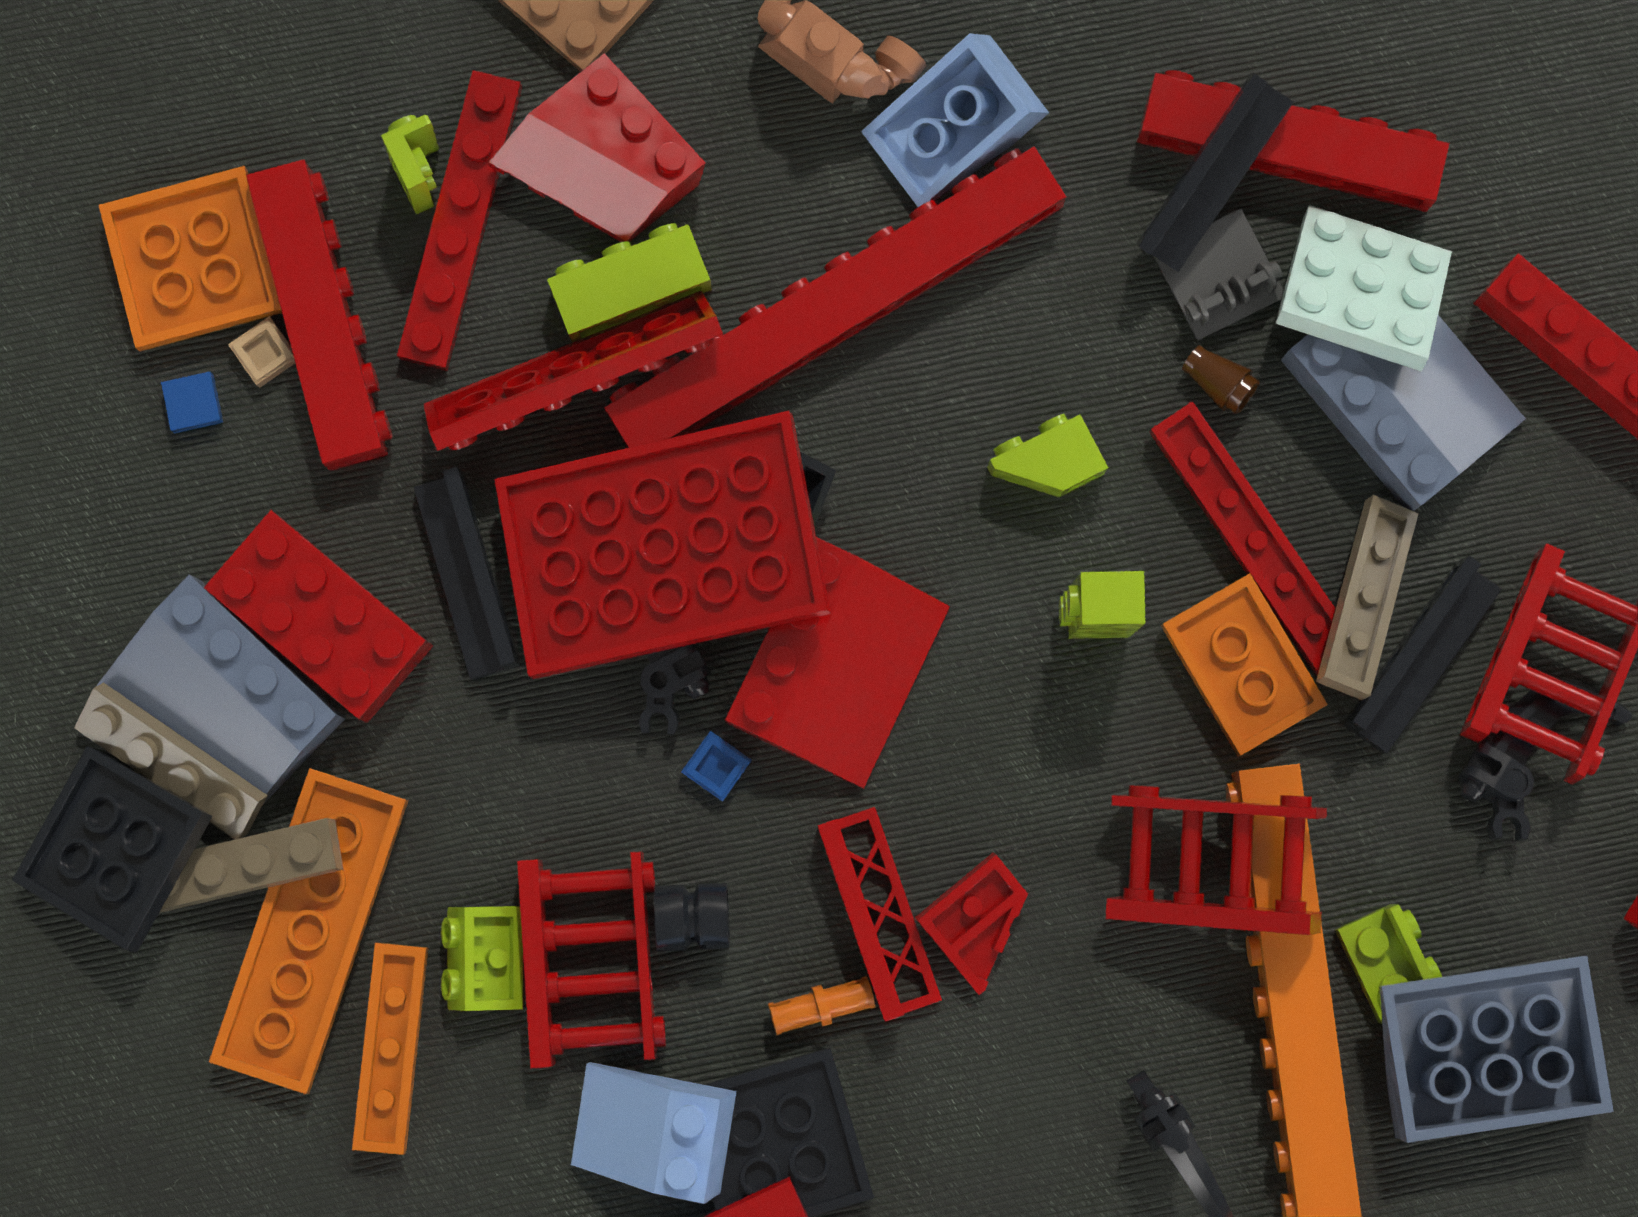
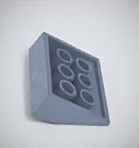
M1439 315L1429 358L1422 372L1309 334L1294 345L1281 359L1282 363L1404 508L1412 511L1433 497L1526 419Z
M189 574L152 612L97 686L104 682L267 794L266 802L346 718L252 628L204 589L205 583Z
M1587 956L1380 986L1386 1083L1395 1138L1410 1143L1614 1112Z

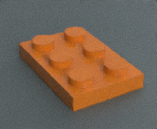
M1250 573L1160 625L1237 756L1243 755L1328 705Z

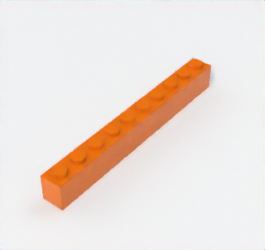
M1300 763L1236 771L1232 773L1233 782L1226 783L1225 787L1226 800L1231 802L1280 805V795L1304 796ZM1254 815L1250 897H1255V907L1275 908V899L1281 898L1285 817ZM1306 818L1302 901H1307L1306 911L1320 912L1308 820ZM1322 923L1321 933L1313 935L1253 931V935L1246 936V950L1250 966H1258L1260 986L1253 987V1002L1257 1018L1264 1017L1267 1038L1260 1039V1054L1263 1068L1272 1070L1274 1089L1267 1090V1106L1271 1121L1279 1122L1281 1141L1274 1142L1273 1144L1274 1158L1278 1173L1285 1172L1288 1189V1193L1280 1195L1282 1216L1362 1217Z

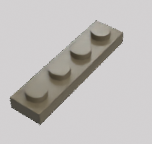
M1372 495L1365 500L1316 682L1360 700L1371 696L1419 513L1376 495Z
M104 682L93 688L74 727L141 775L212 815L210 822L235 840L243 838L248 834L268 796Z
M324 818L194 849L159 913L344 870L335 819Z

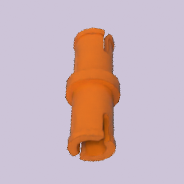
M867 976L823 989L822 985L811 987L812 993L777 1003H768L776 1035L819 1022L822 1027L831 1025L833 1018L868 1008H876Z

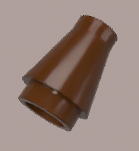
M1200 345L1191 352L1182 367V370L1199 384L1222 411L1228 408L1235 414H1238L1246 406L1260 384V381L1252 376V369L1214 354Z

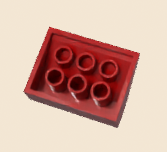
M816 537L831 614L769 627L725 721L728 725L864 789L950 606L868 561Z

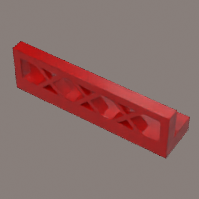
M872 807L817 825L884 1021L903 1016L904 1013L942 1001L876 808ZM869 820L875 842L867 859L847 850L841 829ZM877 849H879L885 868L871 862ZM851 859L864 864L858 878ZM869 867L888 876L892 890L883 907L864 899L860 884ZM894 897L902 917L888 910ZM867 906L880 912L875 925H873ZM885 915L905 924L909 937L900 956L882 948L879 943L877 932ZM911 945L919 965L905 959ZM884 955L897 961L891 974ZM902 964L922 973L928 994L900 1003L893 982Z

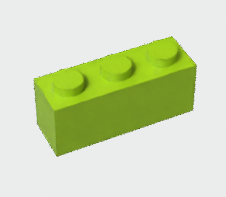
M676 223L661 226L648 234L649 240L633 246L628 241L617 243L603 250V257L587 264H584L583 260H574L561 265L555 270L556 276L547 280L572 343L700 290L703 293L712 290L708 272L688 224L679 228Z
M1144 571L1080 572L1072 584L1068 585V590L1064 591L1063 596L1059 597L1060 627L1069 626V639L1129 638L1145 625Z

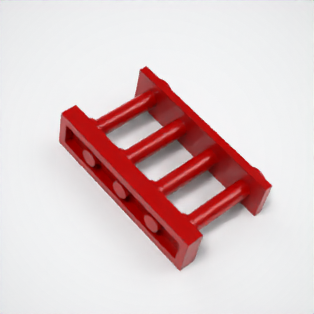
M1546 543L1535 553L1459 735L1479 743L1490 732L1497 734L1501 730L1571 761L1563 781L1573 785L1585 778L1586 774L1593 776L1602 761L1605 748L1599 746V742L1638 649V600L1635 605L1565 575L1566 569L1559 567L1565 551ZM1557 593L1626 623L1627 626L1617 651L1547 621V615L1540 612L1547 595L1554 597ZM1537 639H1540L1608 669L1599 695H1593L1527 666L1528 660L1521 657L1528 640L1535 643ZM1518 685H1522L1590 715L1580 741H1574L1508 712L1509 706L1502 702L1509 686L1517 688Z
M1129 785L1128 795H1112V806L1133 807L1129 888H1123V896L1107 898L1106 919L1298 935L1321 933L1322 912L1306 911L1307 901H1302L1306 818L1322 819L1327 817V808L1312 807V797L1280 795V805L1159 797L1160 787ZM1153 808L1183 810L1179 891L1173 892V900L1154 899V889H1149ZM1204 812L1233 814L1229 895H1224V904L1204 903L1205 894L1199 893ZM1254 815L1285 817L1281 898L1275 899V908L1255 907V897H1250Z
M630 852L631 868L562 874H552L551 869L543 870V861L539 859L517 861L530 1068L554 1066L556 1064L555 1055H563L564 1049L643 1043L644 1060H651L657 1058V1047H666L664 1016H655L646 895V893L654 892L655 889L654 863L644 862L643 852ZM633 889L635 920L556 925L554 920L546 921L545 900H553L556 894ZM636 940L638 971L559 977L558 972H550L548 952L557 951V946ZM640 992L642 1023L563 1029L561 1023L553 1024L552 1003H560L561 997Z

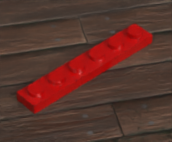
M472 70L397 357L400 360L448 371L500 175L498 171L489 167V162L510 137L523 88L520 81Z
M1192 401L1153 427L1149 433L1247 575L1251 574L1276 618L1316 676H1318L1336 608Z

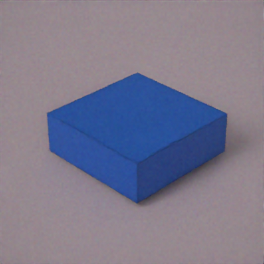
M205 372L161 382L169 425L173 433L224 423L213 373Z
M710 731L681 773L723 802L752 760Z

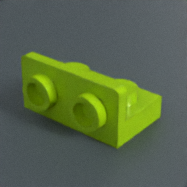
M415 115L402 117L388 127L389 132L381 135L390 163L416 215L434 207L430 191L437 188L432 177V170L426 159V156L439 150L434 129L428 115H423L419 118H416Z
M1389 904L1335 929L1378 1023L1382 1024L1380 986L1442 977L1431 956L1424 958L1416 941L1422 937L1415 917L1410 910L1402 911L1399 904Z
M520 906L448 907L447 918H444L441 926L442 944L447 949V969L442 974L441 991L443 998L447 1000L448 1010L523 1009V944Z

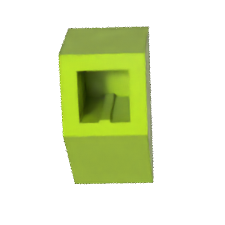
M1064 413L1038 426L1040 435L1024 443L1020 436H1017L994 448L993 451L996 457L990 459L987 466L991 476L1056 497H1061L1103 476L1108 469L1082 416L1079 414L1068 420Z

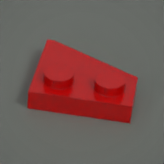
M991 853L919 913L915 919L974 991L980 995L986 990L989 983L987 978L999 952H1003L1010 936L1009 929L1014 918L1019 916L1028 893L995 853Z

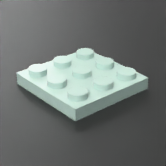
M1309 205L1302 220L1276 324L1422 372L1430 354L1452 251Z

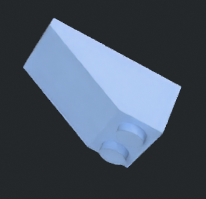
M969 33L861 132L917 207L928 201H935L959 182L1011 147L1048 115L1049 112L990 35Z
M589 1062L586 1064L571 1165L654 1194L704 1204L721 1193L736 1091Z

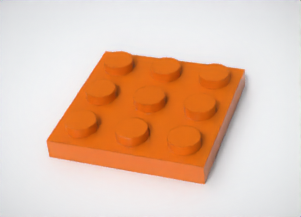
M245 166L99 205L134 345L138 351L148 350L282 313L246 175L249 173Z

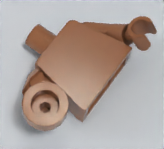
M764 0L758 12V24L767 32L758 47L832 104L841 93L870 99L874 95H885L888 90H892L901 83H914L927 66L924 59L913 48L893 36H887L876 50L877 64L870 56L863 52L864 44L857 37L807 0L792 5L790 4L791 0Z

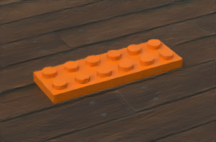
M309 768L289 827L324 818L335 819L344 870L268 887L209 1059L210 1063L303 1094L310 1093L409 800Z

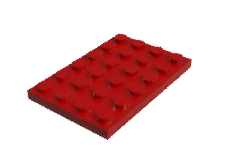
M790 411L495 479L528 677L532 679L831 614L794 418Z

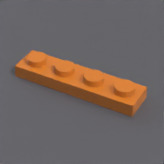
M375 943L352 1150L399 1155L406 1154L428 947Z

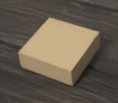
M270 316L228 344L259 388L295 364L291 345Z

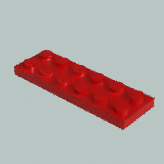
M700 290L424 403L429 433L437 451L449 447L450 450L464 448L475 442L478 434L495 427L498 431L513 428L525 420L524 415L543 408L544 411H553L564 407L572 401V396L588 389H591L593 392L608 389L619 382V376L636 369L639 372L654 370L667 361L666 357L685 350L686 353H694L703 350L714 342V337L723 334L713 309Z

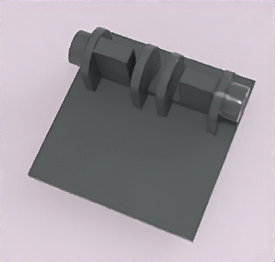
M1242 209L1212 222L1179 272L1154 256L1197 341L1281 300L1283 297L1284 289L1279 282L1283 279V273L1276 261L1269 263Z

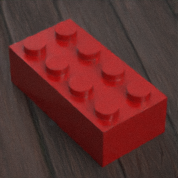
M272 510L268 512L204 586V589L349 712L366 723L373 718L433 647L424 637Z

